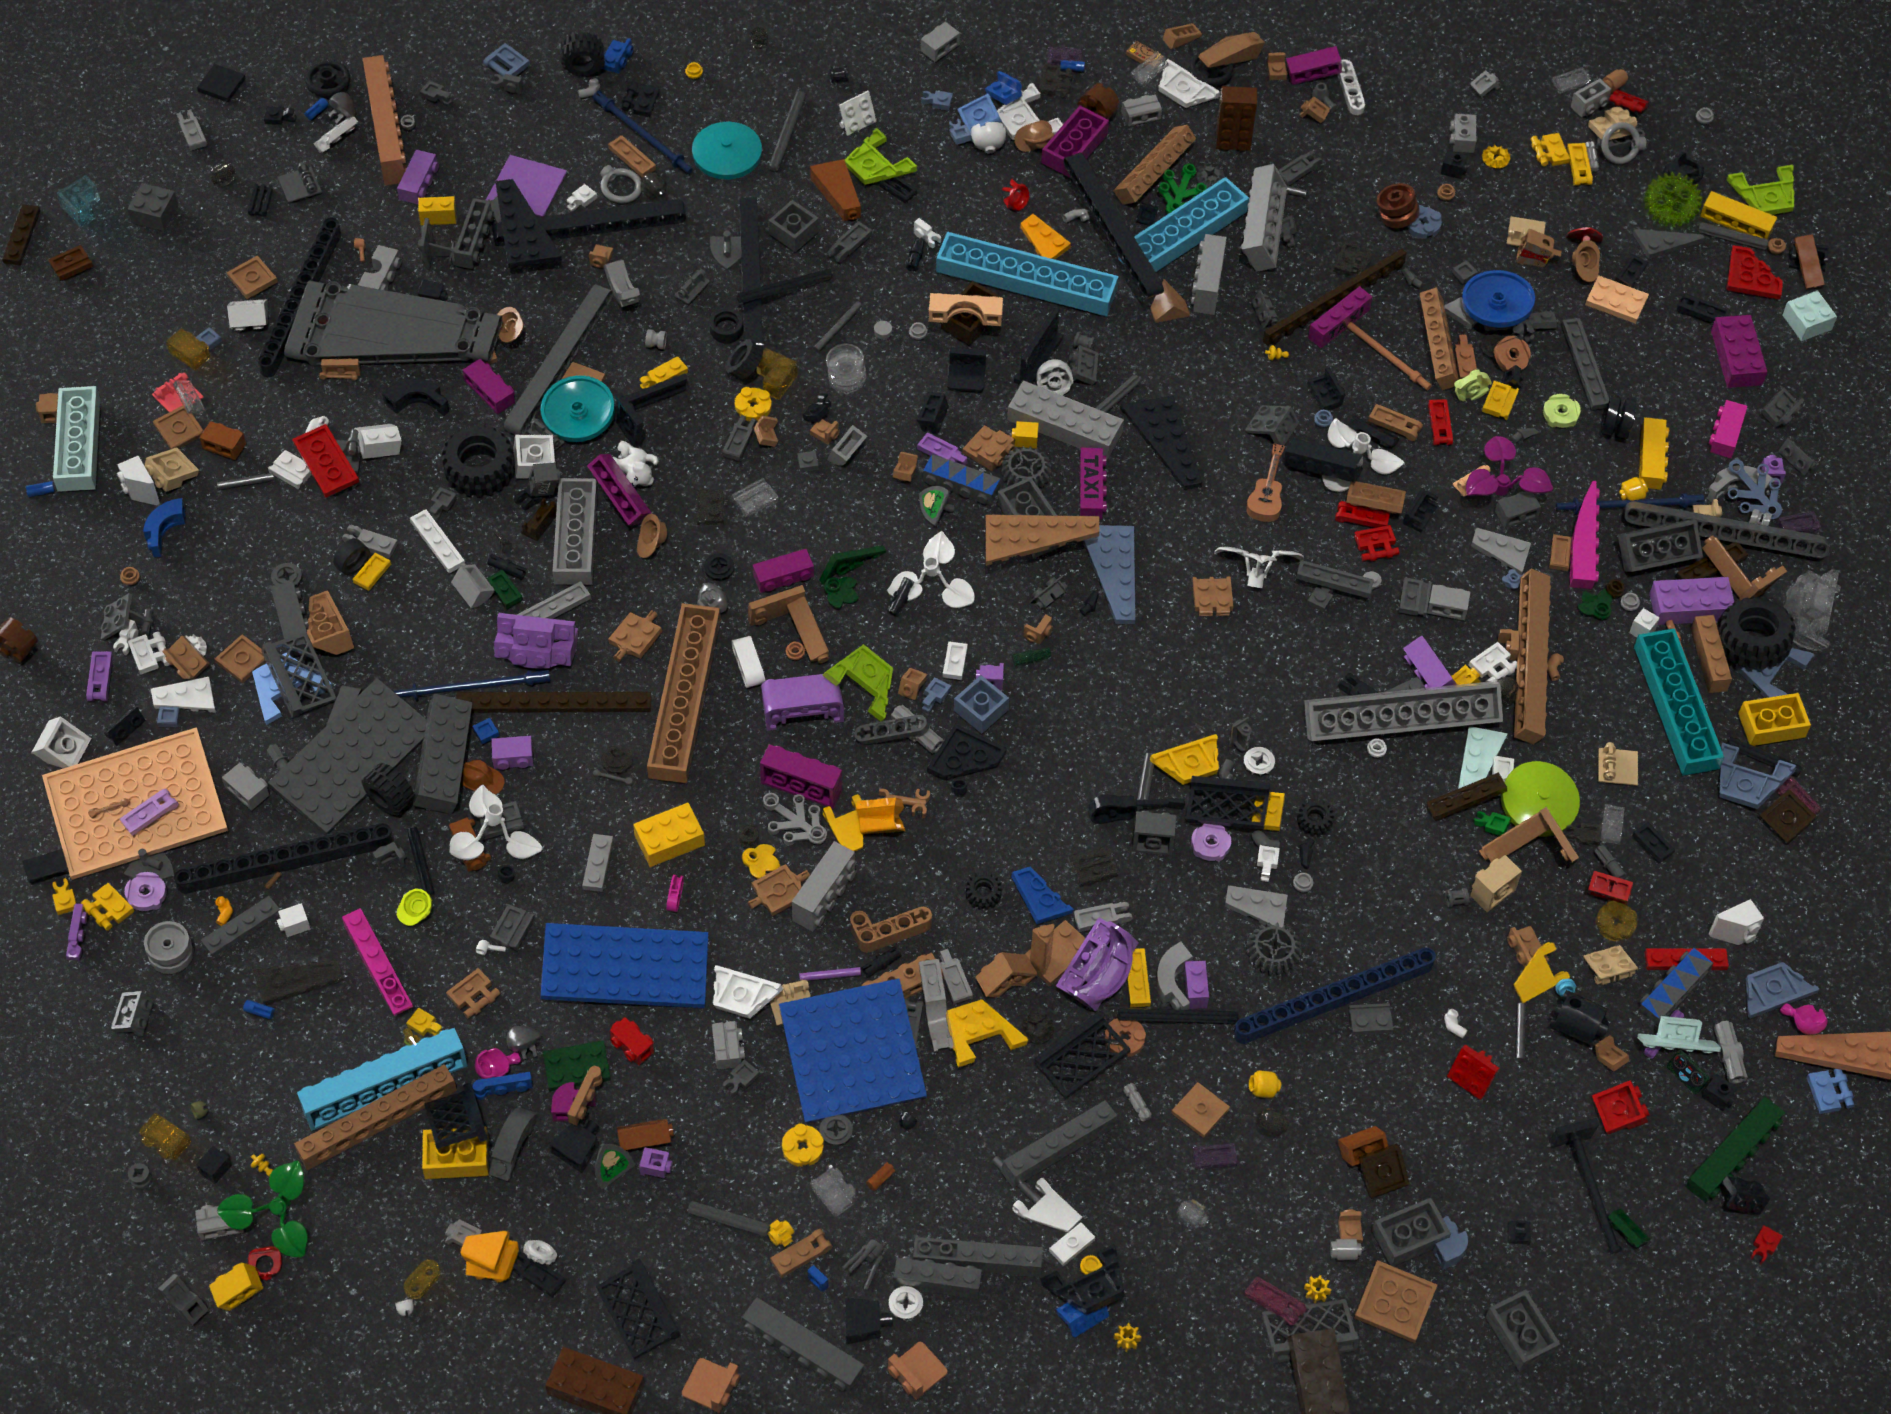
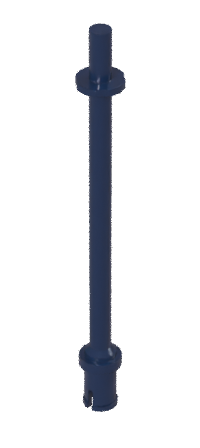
M597 91L593 95V100L600 104L604 111L614 113L671 159L672 167H681L688 174L693 171V168L684 162L685 157L683 154H674L618 109L613 99L607 98L601 91Z
M1684 493L1677 498L1639 499L1632 501L1657 506L1680 505L1682 508H1687L1693 505H1704V502H1702L1704 495H1687V493ZM1573 498V502L1556 503V510H1573L1574 514H1578L1583 502H1579L1578 498ZM1631 500L1596 501V505H1599V508L1625 507Z
M529 670L520 676L417 688V685L413 683L412 689L395 690L394 693L400 698L414 696L415 701H417L418 695L526 683L529 686H533L534 683L550 682L549 670L537 672Z

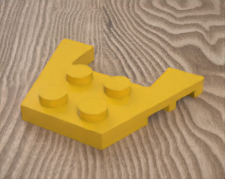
M983 999L947 1010L946 1012L950 1036H952L953 1050L956 1053V1064L958 1067L975 1061L976 1056L968 1044L998 1034L1002 1035L1011 1050L1025 1046L1028 1043L1026 1036Z

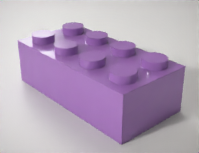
M1728 577L1653 581L1649 593L1653 613L1660 618L1657 625H1666L1668 620H1673L1674 624L1693 623L1695 617L1714 615L1715 621L1721 622L1722 615L1727 607L1734 603Z

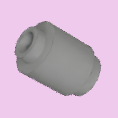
M1336 1239V1241H1331V1258H1336L1337 1261L1357 1260L1358 1256L1362 1254L1361 1243H1357V1239Z

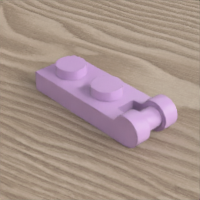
M162 789L121 817L120 821L133 836L168 811L176 809L179 803L175 798H171V793L167 789Z

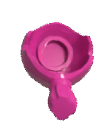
M1786 1003L1780 1009L1783 1015L1794 1017L1798 1030L1803 1034H1818L1826 1028L1828 1023L1824 1011L1819 1009V1012H1817L1813 1005H1804L1795 1009Z
M497 1048L484 1050L475 1059V1071L481 1079L505 1076L509 1071L510 1065L520 1063L521 1058L518 1052L506 1056Z

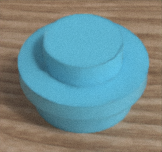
M1562 979L1555 986L1557 994L1563 997L1566 990L1575 993L1576 985L1572 979Z

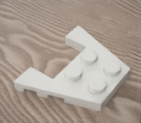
M1033 83L1029 84L1024 92L1022 91L1021 97L1007 105H1003L997 110L1002 120L1000 123L1003 124V127L1005 126L1006 133L1012 140H1014L1016 132L1021 127L1040 121L1027 104L1040 98V92ZM1059 118L1048 121L1052 127V133L1055 135L1063 124Z

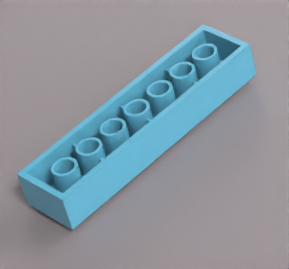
M1225 177L1134 236L1155 272H1157L1198 245L1200 241H1204L1205 234L1213 235L1248 211L1249 197Z
M455 1028L446 1029L433 1037L423 1038L416 1044L404 1046L399 1051L384 1054L377 1060L365 1062L360 1067L345 1070L338 1076L326 1078L321 1083L304 1087L297 1094L311 1131L359 1110L444 1064L450 1073L467 1067L464 1048Z

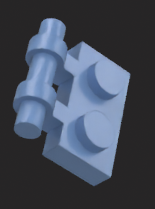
M1840 1069L1833 1070L1835 1077L1832 1078L1828 1070L1807 1075L1819 1114L1839 1111L1841 1109V1102H1845L1847 1108L1855 1106L1853 1093L1849 1091L1847 1086L1848 1079ZM1839 1085L1841 1094H1836L1834 1086Z

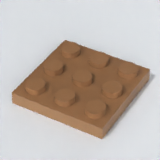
M1377 1260L1354 1318L1415 1343L1437 1284Z

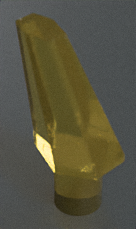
M410 1028L403 1030L405 1036L404 1044L411 1046L420 1041L418 1035H413Z

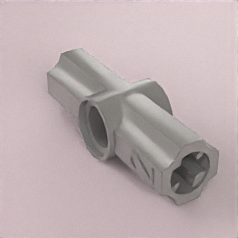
M899 705L891 714V719L914 716V714L904 705ZM919 721V725H916L918 728H921L922 721ZM899 724L905 730L906 725ZM930 726L926 733L908 737L913 742L918 741L931 753H936L944 742L940 736L930 729Z
M1721 1021L1714 1026L1717 1041L1721 1047L1718 1057L1720 1062L1724 1063L1728 1081L1733 1084H1739L1747 1080L1743 1063V1047L1737 1041L1733 1023Z

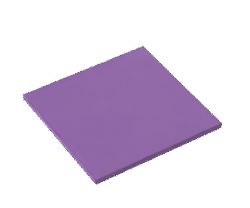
M510 155L496 181L513 179L535 215L544 217L567 170ZM496 184L492 187L486 200H493L497 197Z

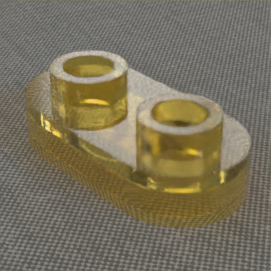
M434 1260L423 1261L405 1280L403 1287L407 1297L418 1299L434 1284L440 1276V1268L437 1262ZM427 1271H433L431 1275H426ZM413 1287H419L417 1291H412Z

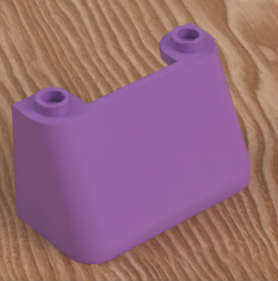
M823 674L766 680L761 684V694L767 731L776 730L777 723L781 721L782 724H785L786 718L824 714V719L831 716L834 719V723L844 722V705L839 684L835 686L822 676Z

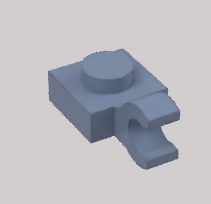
M934 677L924 691V695L927 697L922 702L924 704L922 709L929 713L935 701L941 703L951 691V685Z

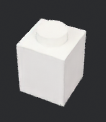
M1643 608L1634 619L1629 633L1638 637L1639 634L1654 632L1660 618Z
M302 903L278 911L280 919L277 922L280 931L285 930L287 937L310 930Z

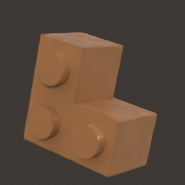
M1001 952L994 957V960L989 965L981 969L976 979L986 997L999 998L1012 985L1025 986L1037 975V972L1027 955Z

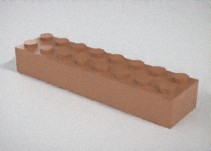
M383 55L363 58L384 184L385 186L399 184L407 166L406 164L403 165L406 163L404 151L400 152V150L404 149L402 138H398L401 137L400 126L396 125L399 124L397 112H393L397 110L395 99L391 100V98H394L393 87H389V85H392L391 76L387 74V72H390L388 62H384Z

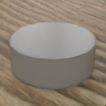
M887 321L877 322L874 326L875 336L880 339L890 337L892 325Z

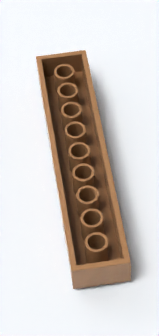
M684 603L681 605L647 764L648 778L681 783H687L721 621L720 608Z

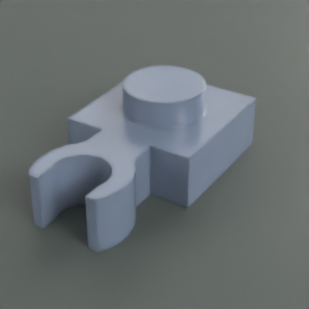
M936 90L935 94H932L928 91H923L921 103H931L932 108L949 110L953 93Z
M957 119V124H952L949 121L950 135L956 145L972 140L971 132L967 125L961 126L959 119Z

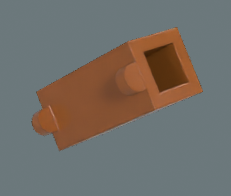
M467 817L449 824L451 836L453 837L459 832H468L476 838L472 828L475 825L474 819L469 820ZM482 852L479 857L472 860H463L467 871L470 872L472 870H479L487 865L486 862L491 860V856Z
M667 1119L617 1127L620 1147L625 1150L671 1143L670 1137L674 1136L672 1124H668Z

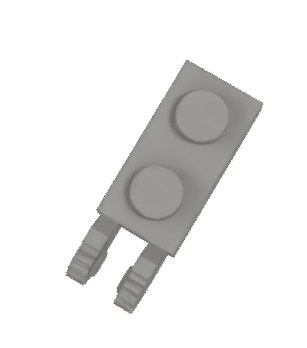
M191 109L187 110L189 119L184 120L181 113H177L180 128L190 151L207 146L200 125Z
M349 525L347 528L349 533L359 536L357 539L364 543L371 553H377L390 558L398 544L397 539L361 529L358 526ZM344 534L342 537L344 542L355 538L349 534Z
M1127 902L1110 903L1074 911V918L1079 932L1091 930L1090 927L1096 923L1098 918L1115 924H1122L1133 919L1130 913L1116 915V913L1129 909Z

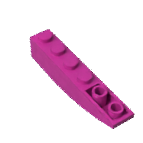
M1592 481L1577 517L1572 536L1570 587L1592 589L1594 583L1598 582L1599 571H1596V566L1599 563V554H1596V549L1599 547V538H1596V532L1599 531V521H1596V516L1599 515V505H1596V499H1599L1600 492L1599 488H1596L1597 481Z
M361 908L343 916V923L348 935L393 1015L395 1016L412 1008L413 1005Z

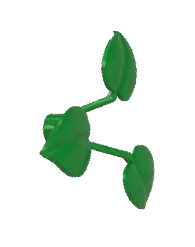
M297 1160L280 1165L271 1172L269 1185L279 1195L270 1203L252 1209L253 1201L249 1196L235 1194L226 1198L218 1206L217 1213L229 1227L237 1230L245 1229L252 1223V1213L269 1208L273 1214L281 1216V1228H277L272 1232L274 1246L281 1253L290 1257H303L305 1255L308 1241L306 1228L297 1221H289L284 1225L285 1211L290 1207V1200L297 1198L303 1190L304 1174L300 1161Z

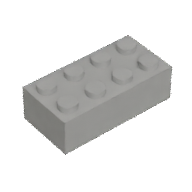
M1205 234L1204 241H1200V252L1197 260V265L1200 266H1197L1194 278L1198 280H1194L1191 304H1194L1193 312L1215 315L1227 237Z
M835 841L792 900V921L812 932L817 926H821L826 912L833 909L836 898L844 893L845 885L848 881H852L856 875L854 851Z

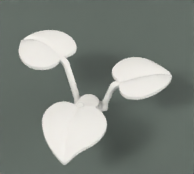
M1337 418L1331 423L1328 430L1329 442L1336 448H1344L1345 446L1350 448L1352 446L1353 453L1362 454L1367 450L1368 458L1372 460L1370 465L1376 472L1390 474L1404 464L1403 460L1386 450L1374 449L1371 453L1372 446L1369 445L1371 438L1367 433L1360 432L1357 434L1355 430L1343 424ZM1322 475L1325 486L1332 491L1342 492L1350 487V482Z
M943 531L936 534L924 548V569L921 571L920 578L918 579L913 572L904 571L893 579L890 587L887 589L888 593L894 597L893 594L898 590L903 577H907L915 582L907 596V601H911L921 595L923 590L919 583L923 581L925 574L928 576L938 575L947 588L942 593L943 601L947 606L961 608L971 605L975 599L973 589L968 582L956 578L949 585L940 571L939 563L947 564L955 555L954 546Z
M1219 547L1214 552V554L1223 551H1233L1244 556L1247 576H1249L1247 586L1263 588L1264 578L1267 577L1273 561H1277L1276 556L1288 555L1300 561L1304 560L1302 554L1293 551H1272V556L1249 553L1248 551L1233 547ZM1249 558L1257 560V566L1252 568V571L1250 570ZM1269 561L1263 573V569H1260V564Z
M481 785L472 795L469 809L476 817L485 816L484 824L476 838L468 832L455 834L451 838L449 852L456 858L463 860H472L479 857L484 850V846L479 840L486 826H496L501 823L505 839L508 841L506 849L511 856L518 859H526L541 852L542 846L535 838L525 832L515 831L509 837L505 826V818L502 817L503 805L501 800L484 785Z

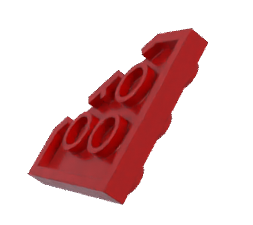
M1733 245L1730 256L1727 290L1780 299L1783 281L1771 273L1768 265L1763 260L1760 261L1751 248Z

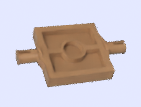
M651 610L646 618L639 617L630 612L609 637V644L619 649L613 656L616 661L620 662L625 654L634 655L641 659L662 633V628L652 623L655 617H657L655 611Z
M785 864L751 882L757 897L748 901L749 907L753 909L762 904L772 916L792 906V900L802 888L801 882L809 878V872L805 870L796 875Z

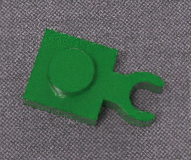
M1478 811L1477 817L1481 819L1474 818L1476 826H1485L1486 832L1499 836L1506 833L1511 823V817L1492 812L1491 816H1488L1484 812Z

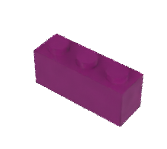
M1336 46L1286 59L1292 85L1342 73L1341 58Z
M478 359L463 369L464 381L497 415L515 403L513 388L510 385L507 386L499 374L496 375L488 363L485 364L481 359Z
M803 549L753 564V576L760 593L814 577V565L807 549Z

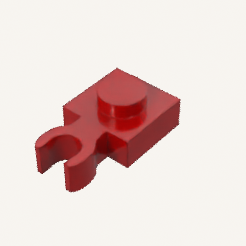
M1763 1225L1753 1244L1758 1248L1753 1251L1751 1259L1753 1260L1755 1255H1760L1762 1257L1760 1264H1763L1767 1253L1773 1255L1783 1235Z

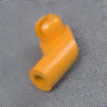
M220 896L215 901L221 913L216 923L223 926L231 917L233 908L228 899Z

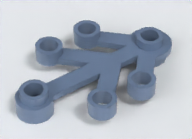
M1740 459L1732 460L1729 464L1730 472L1738 474L1751 491L1738 490L1736 487H1732L1728 490V496L1731 499L1737 497L1759 499L1763 505H1751L1749 502H1742L1740 511L1748 513L1749 511L1753 512V509H1758L1761 513H1770L1769 507L1773 506L1776 508V512L1771 513V519L1778 518L1782 513V507L1777 502L1781 481L1778 478L1771 479L1769 483L1771 487L1769 500L1764 494L1766 475L1769 471L1768 465L1760 464L1758 466L1759 478L1757 486L1744 470L1743 461ZM1733 464H1739L1740 469L1734 470ZM1761 466L1767 468L1765 473L1760 472ZM1773 480H1777L1779 482V485L1777 487L1772 486ZM1736 490L1737 495L1731 496L1730 491ZM1743 504H1747L1749 506V509L1747 511H1744L1742 509Z

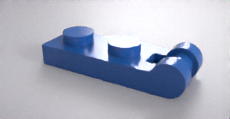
M530 1072L480 1079L473 1083L474 1095L478 1100L485 1099L487 1095H504L511 1091L523 1092L533 1088Z

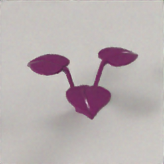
M1501 436L1491 438L1484 448V453L1489 460L1494 462L1501 461L1500 475L1496 478L1495 475H1490L1486 469H1476L1471 472L1466 483L1467 496H1486L1493 493L1503 496L1519 480L1520 488L1530 493H1547L1553 490L1549 476L1540 468L1532 467L1526 469L1523 476L1519 475L1513 482H1511L1507 475L1503 474L1504 460H1513L1516 455V449L1510 440Z

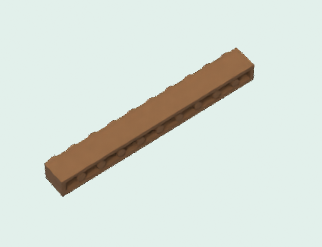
M1531 568L1520 577L1519 650L1517 654L1514 737L1534 745L1544 738L1546 734L1547 657L1549 652L1548 628L1550 621L1549 598L1551 585L1549 575Z

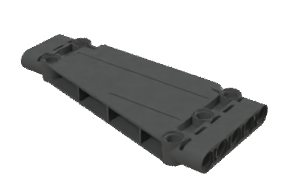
M308 281L285 346L284 355L287 358L307 361L312 366L321 365L323 359L349 358L359 359V364L468 361L470 359H481L482 361L490 362L502 327V316L480 312L476 307L466 309L463 305L353 284L342 287L338 282L326 284Z

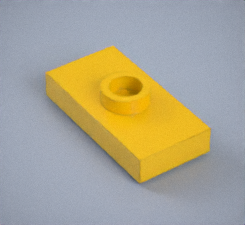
M374 553L353 578V583L369 591L389 568L391 561Z

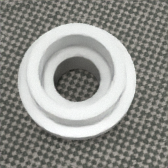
M1373 739L1368 743L1367 751L1371 756L1379 758L1386 754L1387 746L1383 740Z

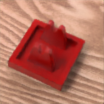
M1465 1044L1461 1048L1447 1077L1481 1100L1487 1093L1500 1068L1490 1062L1492 1059L1491 1055L1488 1057L1484 1056V1050L1477 1053Z

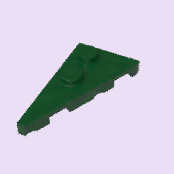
M881 545L832 554L819 581L824 585L830 577L836 574L838 577H841L847 572H851L864 565L863 560L871 556L873 559H876L886 553L887 550Z

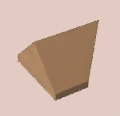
M1164 279L1162 282L1164 292L1156 295L1150 307L1155 323L1189 317L1190 313L1185 300Z

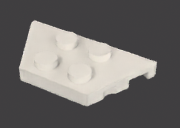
M1166 60L1159 85L1161 93L1185 108L1219 97L1220 91L1196 79L1193 74L1171 60Z
M717 965L714 968L716 982H714L715 995L713 997V1005L717 1009L751 1018L783 990L782 985Z

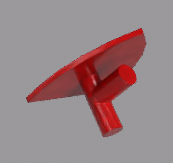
M1590 227L1574 229L1566 236V238L1580 239L1581 242L1591 240L1602 243L1603 235Z

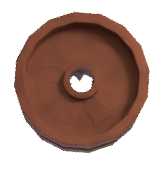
M1403 183L1392 184L1381 190L1378 194L1377 204L1382 221L1386 226L1402 228L1416 221L1420 209L1413 187Z

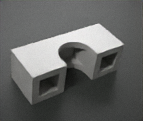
M378 245L371 258L373 269L378 272H364L358 286L388 291V285L393 281L395 271L401 265V258L399 257L398 250Z

